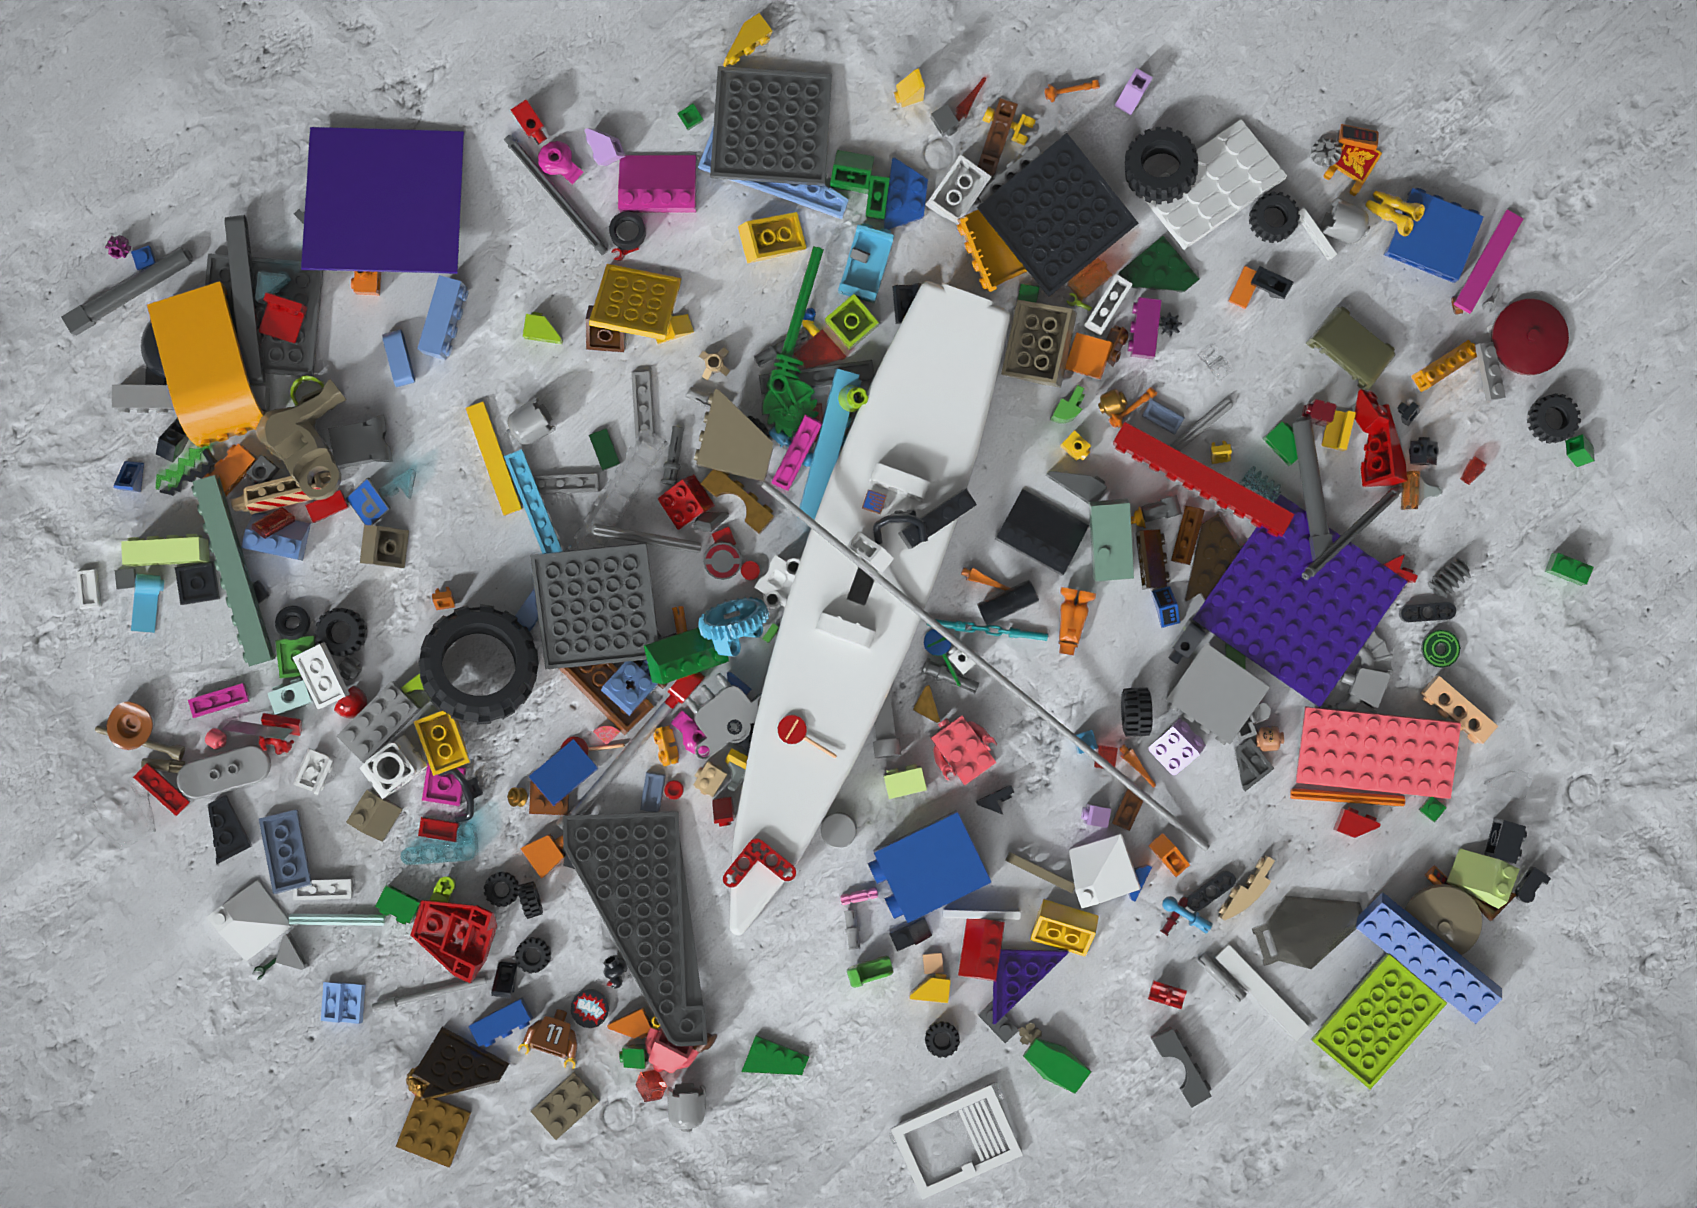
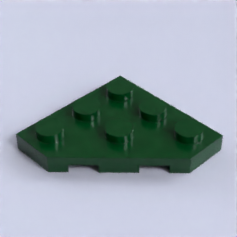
M1164 236L1159 238L1119 272L1122 278L1132 283L1131 288H1147L1151 290L1185 292L1200 280Z

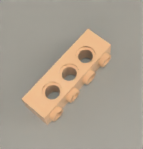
M1434 676L1420 693L1424 696L1423 700L1428 705H1434L1439 709L1437 712L1445 719L1448 717L1454 722H1460V731H1465L1468 734L1467 738L1474 744L1477 742L1484 744L1498 727V725L1440 676ZM1442 693L1447 696V701L1444 704L1439 701ZM1456 706H1459L1462 710L1461 715L1458 717L1454 714ZM1472 718L1476 721L1474 729L1469 727V721Z

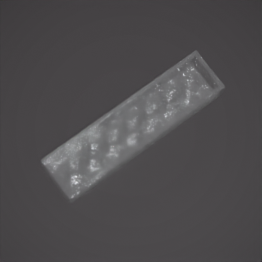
M647 428L644 431H639L635 438L637 441L635 446H630L627 450L625 462L617 466L615 478L607 482L604 488L606 489L603 497L601 495L598 497L594 504L596 506L593 513H588L584 520L586 522L583 529H578L574 536L575 542L572 546L569 544L565 551L605 546L610 537L594 535L592 533L593 525L600 524L617 527L667 447L668 442Z

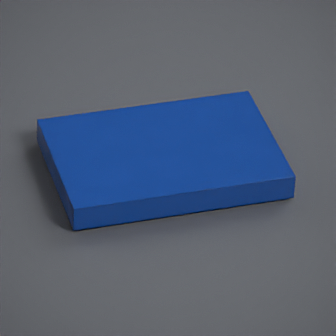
M573 739L529 775V778L549 802L555 806L596 772L598 767Z

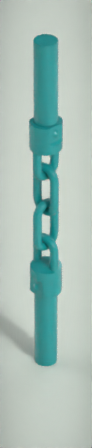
M935 619L945 628L955 629V631L972 633L977 630L985 631L986 634L994 636L1008 634L1009 638L1020 637L1043 641L1048 640V633L1024 631L1012 627L1009 630H1005L997 625L982 627L976 626L973 622ZM966 624L973 625L971 627L973 630L966 629ZM990 628L999 629L998 633H992L988 631H990Z

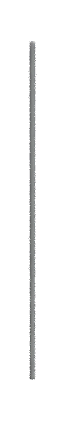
M765 480L762 483L761 487L1195 844L1204 851L1208 850L1210 845L769 482Z

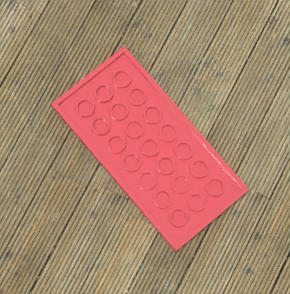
M1305 706L1296 783L1451 799L1461 723Z

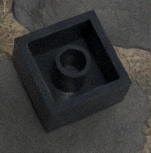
M1494 818L1484 855L1516 864L1522 855L1521 844L1527 837L1526 826Z

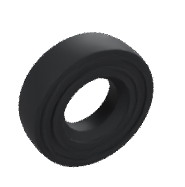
M299 606L285 607L275 618L277 632L288 640H296L303 637L309 631L311 624L308 613ZM290 617H298L300 619L299 625L294 629L286 627V621Z

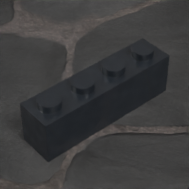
M967 488L961 490L920 518L926 524L928 538L977 505ZM910 524L898 532L908 549H912L921 543L919 528L914 524Z

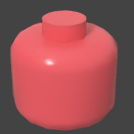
M218 728L209 730L205 736V743L213 749L218 750L226 744L227 735Z

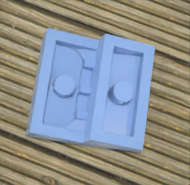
M323 982L321 1021L363 1023L365 984Z

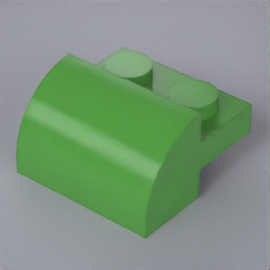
M1077 385L1069 401L1061 399L1050 420L1060 424L1073 421L1082 411L1079 405L1085 396L1082 393L1084 388Z

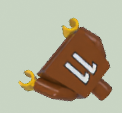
M556 1009L554 1018L545 1016L543 1020L536 1021L528 1028L523 1039L524 1042L519 1045L518 1051L522 1049V1046H525L527 1048L526 1055L533 1048L565 1059V1068L567 1062L571 1061L573 1063L572 1069H574L578 1043L575 1031L571 1029V1024L564 1022L567 1012Z

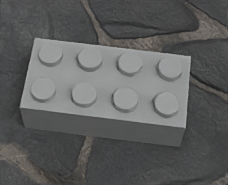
M391 681L337 737L362 763H365L366 760L380 751L422 708L408 694H405L395 681Z

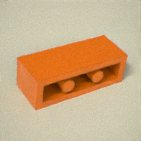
M241 444L233 445L227 451L228 455L224 460L220 459L215 464L214 471L203 477L219 475L226 497L247 475L246 472L257 460Z

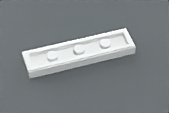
M944 909L942 916L944 918L1020 920L1021 912Z

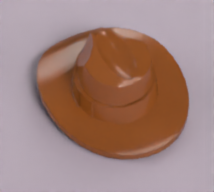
M130 701L118 704L110 713L107 721V733L111 742L124 750H133L142 746L150 737L153 729V720L147 709L140 704Z

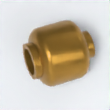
M1117 389L1102 394L1100 396L1101 402L1098 403L1101 413H1106L1109 417H1112L1111 414L1124 412L1126 405H1128L1122 391L1119 392Z

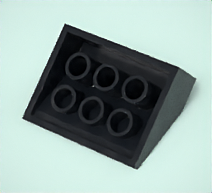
M1022 489L995 540L1062 576L1090 525Z

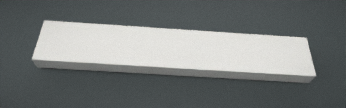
M1229 944L1214 957L1295 1041L1310 1029Z

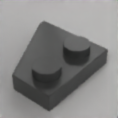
M1251 738L1235 749L1242 789L1246 792L1274 770V767Z

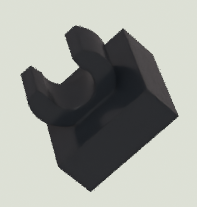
M1401 402L1397 407L1398 412L1401 414L1402 423L1407 426L1420 413L1419 405L1414 402L1409 407Z

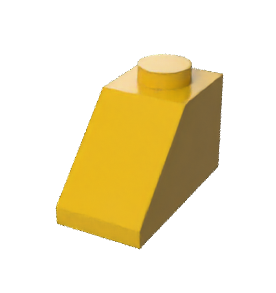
M935 973V976H930L910 992L909 998L912 1000L948 1003L951 980L947 978V974Z

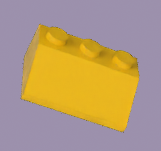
M1043 899L1030 940L1086 956L1096 934L1099 916Z

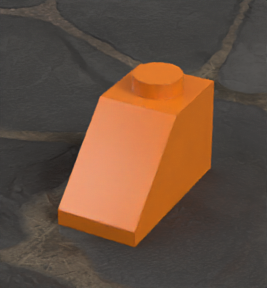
M1163 833L1149 845L1154 854L1175 877L1190 866L1178 848Z
M644 1007L607 1025L610 1030L631 1038L639 1037L640 1039L647 1037L650 1027H653Z

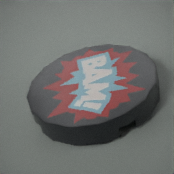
M594 989L583 990L574 997L571 1003L570 1011L572 1018L578 1025L584 1028L598 1027L606 1020L609 1014V1003L603 993Z

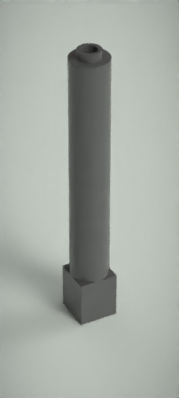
M180 247L86 305H79L61 316L70 333L77 336L94 326L97 320L192 264L191 259H193V256L187 248L184 250Z
M1307 417L1295 419L1296 422L1292 423L1310 532L1312 561H1314L1333 544L1332 534L1329 533L1312 421L1307 420Z

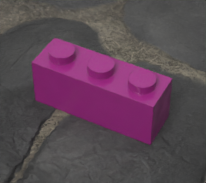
M1139 297L1136 302H1133L1132 314H1135V319L1130 324V332L1133 333L1132 340L1128 342V351L1131 352L1130 357L1155 358L1162 300Z

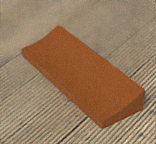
M612 663L558 668L624 736L654 708L652 703L646 698L629 716L601 691L603 685L618 670ZM627 684L626 689L629 690L633 686L631 684Z

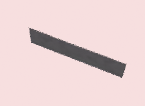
M231 720L222 729L282 740L293 731V729L237 720Z

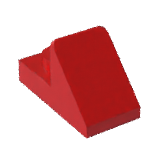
M1405 554L1383 563L1384 566L1409 583H1416L1418 575L1413 574L1414 570L1406 567L1400 569Z

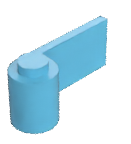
M136 574L131 631L155 633L159 591L164 589V580H161V576Z

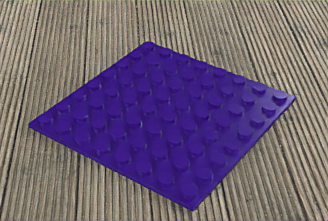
M310 127L301 270L458 274L464 131Z
M1279 494L1274 503L1295 514L1282 537L1279 535L1274 537L1263 526L1261 528L1256 527L1192 620L1320 708L1408 581L1351 542L1327 562L1314 577L1305 580L1302 577V573L1313 562L1309 542L1310 532L1307 513L1282 494ZM1329 528V533L1332 534L1334 543L1341 535Z

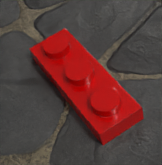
M148 762L133 777L175 816L191 802Z

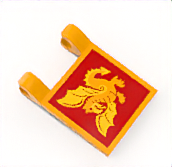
M1343 144L1339 161L1329 166L1323 177L1330 180L1336 170L1342 172L1356 181L1349 191L1352 196H1356L1382 153L1377 149L1370 150Z

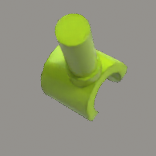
M1069 293L1071 297L1075 298L1074 302L1066 300L1069 306L1077 305L1091 311V306L1078 300L1076 294Z

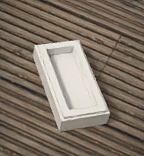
M97 569L76 571L80 609L101 607Z

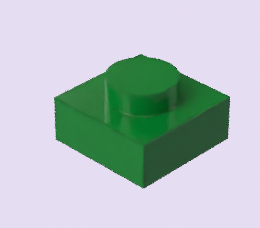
M694 104L677 113L688 131L704 121Z
M1428 797L1419 808V811L1435 823L1447 807L1436 798Z

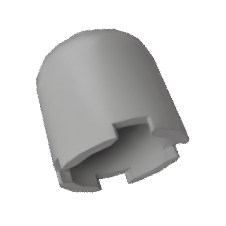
M1338 197L1335 198L1331 203L1334 207L1330 213L1326 212L1322 221V233L1350 244L1358 242L1363 236L1366 237L1370 230V226H1368L1369 216L1366 211Z
M537 397L509 415L507 423L509 429L507 433L512 440L516 439L519 443L528 445L556 430V427L550 424V421L553 420L544 404H538L539 399Z
M694 1083L675 1084L673 1089L668 1087V1118L670 1123L676 1128H680L683 1132H690L693 1128L701 1125L705 1117L706 1087L700 1085V1088L694 1087Z

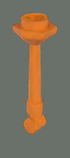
M1099 80L1062 89H1056L1051 84H1048V88H1045V97L1047 100L1049 99L1051 102H1054L1058 94L1091 90V88L1093 90L1099 89Z
M1150 387L1140 399L1120 415L1111 414L1112 417L1108 419L1110 424L1114 428H1121L1123 425L1122 418L1142 403L1147 402L1150 397L1154 398L1157 392Z

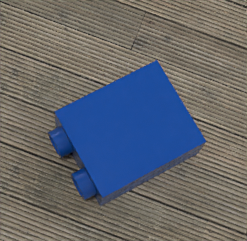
M957 811L873 850L876 859L867 863L877 884L885 880L888 881L893 894L884 899L893 918L896 919L904 915L907 923L992 883Z

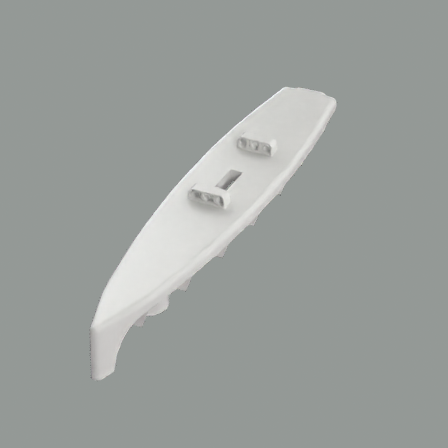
M927 281L921 285L867 391V403L861 405L814 519L845 546L849 544L858 531L874 541V523L885 516L893 514L895 511L902 510L907 512V510H915L916 517L921 518L968 487L983 436L1010 320V313L1007 309L994 305L995 303L991 300L946 284L939 285ZM868 489L887 495L881 515L862 509ZM958 518L930 536L928 541L921 542L912 549L907 548L898 532L912 523H889L881 528L883 543L878 545L883 547L894 559L882 574L878 573L923 610L935 584ZM812 528L786 601L762 690L734 829L731 864L752 839L758 838L793 864L794 867L797 865L852 769L909 650L921 619L875 580L865 606L847 600L858 566ZM788 715L800 717L807 726L805 736L830 750L837 757L833 758L804 739L797 744L783 742L778 735L777 727L779 722ZM759 842L757 844L752 843L751 845L754 853L759 851L762 854L759 856L761 859L770 851L768 848L763 851L760 848L761 843ZM770 854L767 856L766 861L769 865L773 866L777 864L778 858L776 855ZM742 857L739 859L738 864L740 868L746 869L749 867L750 861L748 858ZM781 860L775 870L777 872L779 869L783 870V876L786 878L791 874L792 868H784L782 865L785 862ZM759 861L754 864L736 887L730 889L729 927L735 935H741L747 931L759 913L785 882ZM733 866L732 869L736 871L731 875V882L736 883L735 877L739 873L742 876L744 873L739 871L736 866Z

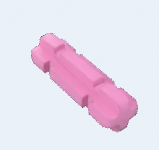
M874 887L867 891L865 889L852 892L849 895L848 893L840 896L842 905H847L850 902L856 903L868 900V898L874 899L878 897L877 888Z

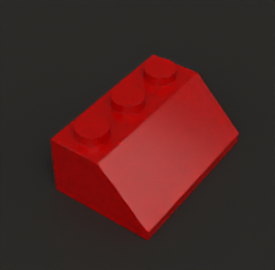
M967 918L958 976L997 981L1005 922Z

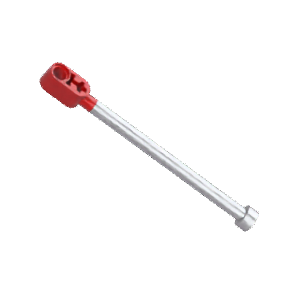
M701 672L675 681L667 691L670 694L568 815H583L678 702L683 704L685 699L703 681L705 676ZM562 816L556 822L561 829H563Z

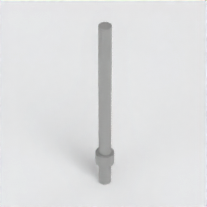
M483 976L475 978L472 983L463 981L398 998L394 996L387 998L386 1001L373 1003L372 1008L373 1011L385 1008L394 1009L398 1005L487 984V980Z

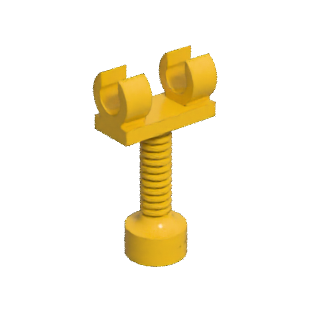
M988 106L982 121L987 123L993 121L995 109ZM1022 114L1019 123L1013 121L1010 129L1012 128L1015 132L1011 140L1025 146L1028 137L1018 132L1022 124L1033 128L1036 120Z

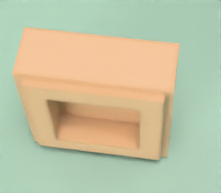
M942 952L922 954L924 974L944 972Z

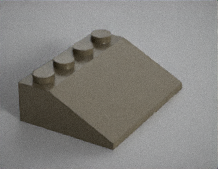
M1017 300L1001 375L1061 388L1077 313L1071 308Z

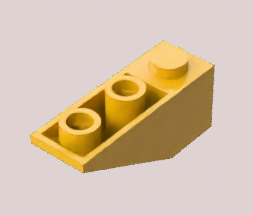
M760 13L743 23L725 58L724 67L729 64H736L740 57L750 55L757 46H764L770 41L773 30Z

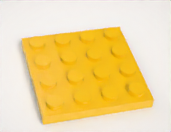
M606 264L589 325L665 340L680 289L681 278Z

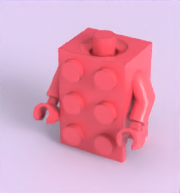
M962 715L951 723L947 718L938 724L941 730L930 737L935 744L933 748L935 762L946 780H949L947 774L952 772L955 776L957 774L962 783L966 785L996 763L989 753L991 749L988 747L992 742L997 746L995 739L990 737L982 726L973 721L967 722Z

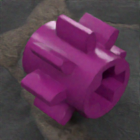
M118 235L116 237L111 236L105 248L109 249V255L118 259L121 257L126 258L132 246L128 245V239Z

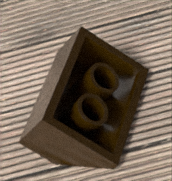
M1160 529L1136 532L1142 590L1167 587V583H1170L1169 572H1165L1167 554L1163 552L1162 545H1165L1164 533H1161Z

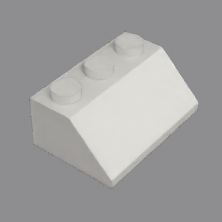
M960 154L925 205L940 216L959 224L957 219L966 215L991 176Z

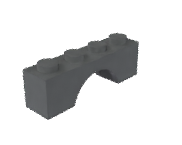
M1170 1026L1151 1037L1152 1042L1162 1057H1174L1183 1063L1186 1075L1180 1090L1191 1108L1212 1097L1209 1092L1212 1090L1207 1080L1203 1081L1199 1074L1202 1071L1197 1063L1193 1064L1190 1060L1192 1054L1187 1046H1182L1180 1042L1182 1037L1177 1029L1173 1030Z

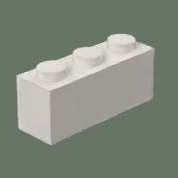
M1116 274L1084 327L1101 336L1131 288L1132 283Z

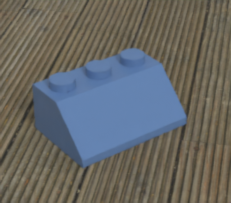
M264 513L253 514L245 529L241 548L303 561L311 523Z

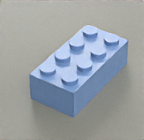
M441 275L438 276L417 348L423 354L446 360L447 356L451 355L453 347L451 341L457 335L458 327H456V324L462 318L463 309L461 307L463 301L466 302L468 297L467 287L461 281Z

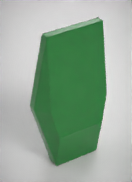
M1035 1038L1023 1054V1057L1043 1079L1076 1094L1091 1074V1070L1065 1046Z

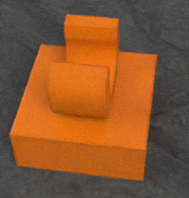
M446 587L445 592H440L439 588H436L435 593L432 594V601L436 610L454 608L455 600L450 588Z

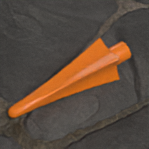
M967 568L962 569L961 575L966 576L968 581L993 586L1002 590L1010 589L975 568L970 570Z
M1123 744L1119 748L1122 752L1121 757L1138 771L1152 787H1156V784L1144 769L1131 747L1128 749Z

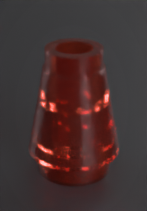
M1474 456L1472 459H1469L1460 480L1470 485L1486 470L1487 464Z

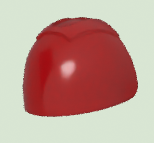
M355 685L348 689L350 695L339 699L335 705L334 711L344 718L354 719L368 704L365 693Z

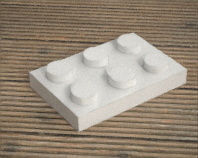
M325 642L293 657L317 709L350 695Z

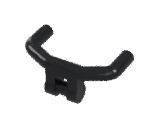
M902 510L895 511L893 514L875 522L873 526L874 541L877 544L883 543L881 528L889 523L909 522L918 526L920 542L928 541L926 524L922 519L916 517L915 510H907V512Z
M457 768L438 774L439 776L452 774L459 781L467 801L466 813L456 815L455 821L459 823L472 819L474 815V799L483 795L482 788L478 785V777L473 776L466 779Z

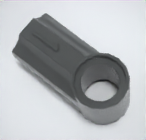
M1177 495L1141 507L1145 523L1182 514Z

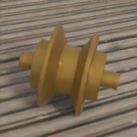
M516 787L511 788L507 796L508 802L512 807H523L528 798L524 788Z

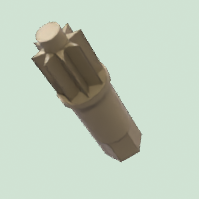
M143 758L141 761V768L148 762L156 771H167L168 773H178L185 765V761Z

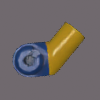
M807 308L802 325L815 337L820 332L814 325L816 311L813 308Z

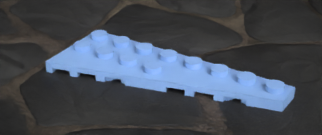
M713 129L698 166L699 169L709 173L711 169ZM732 180L840 219L843 218L849 199L827 186Z

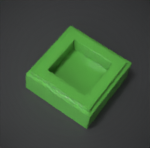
M773 623L762 639L770 643L779 627Z

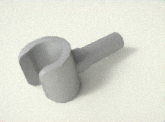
M1495 287L1489 301L1483 303V310L1488 303L1492 306L1489 313L1495 310L1494 301L1500 288Z

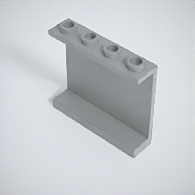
M1206 643L1166 700L1169 701V707L1175 711H1178V709L1183 711L1186 719L1192 723L1196 720L1201 724L1199 728L1208 734L1213 732L1217 735L1215 739L1225 745L1226 743L1231 744L1233 742V739L1265 694L1270 690V687Z

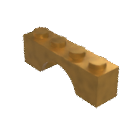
M713 469L702 481L701 485L715 497L723 494H733L741 498L746 506L745 523L758 534H761L773 520L774 515L772 513L774 511L766 504L764 506L757 502L759 498L751 491L749 494L743 490L745 486L737 479L733 482L728 477L730 473Z

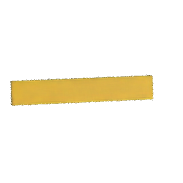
M480 402L465 408L503 516L522 510L485 403Z

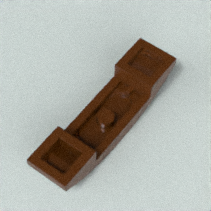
M1003 98L999 99L977 166L991 177L995 175L1018 103Z

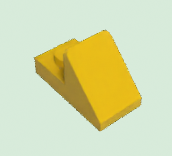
M688 314L672 316L665 340L656 339L657 344L694 333Z

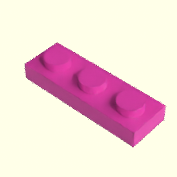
M245 683L188 699L193 718L250 702Z

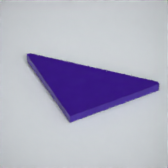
M1001 949L997 981H993L992 1024H996L1068 954V951Z

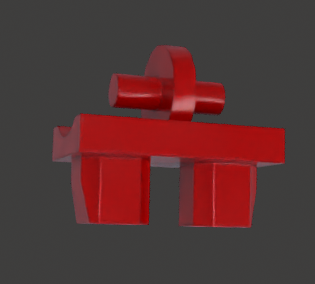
M1153 980L1148 999L1182 1010L1187 990Z

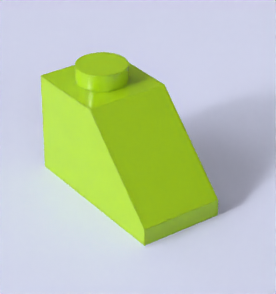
M531 312V314H526L523 329L524 339L563 345V340L546 317L543 316V313Z

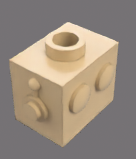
M707 762L704 768L700 766L696 772L695 777L697 779L693 785L703 795L708 794L714 797L728 773L724 772L721 766L714 765L713 762Z

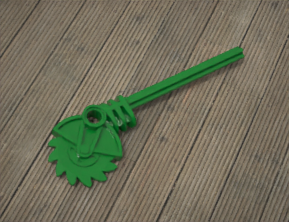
M815 246L812 248L782 352L776 355L779 362L774 363V366L777 369L772 370L771 376L767 381L768 391L763 398L761 407L762 415L769 414L767 424L770 425L774 422L776 433L779 434L783 429L788 437H792V431L796 433L805 414L812 418L819 414L817 411H812L817 404V399L811 400V395L815 391L808 384L799 381V377L796 376V373H801V370L797 369L798 366H803L804 362L794 359L792 356L824 249ZM775 380L781 382L782 387L780 390L774 387Z

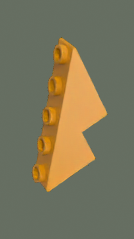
M1467 340L1413 374L1411 377L1420 392L1435 385L1476 358L1475 344Z

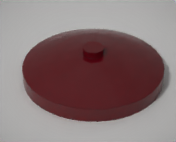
M1522 299L1508 305L1498 314L1492 326L1491 342L1494 344L1499 362L1505 368L1520 375L1531 376L1544 373L1561 361L1568 347L1569 331L1564 317L1554 306L1538 299Z

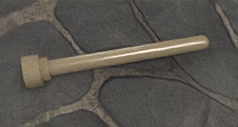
M100 725L95 727L97 733L108 736L107 727ZM147 740L142 745L168 753L172 759L178 761L182 760L185 753V746L178 744L168 746Z

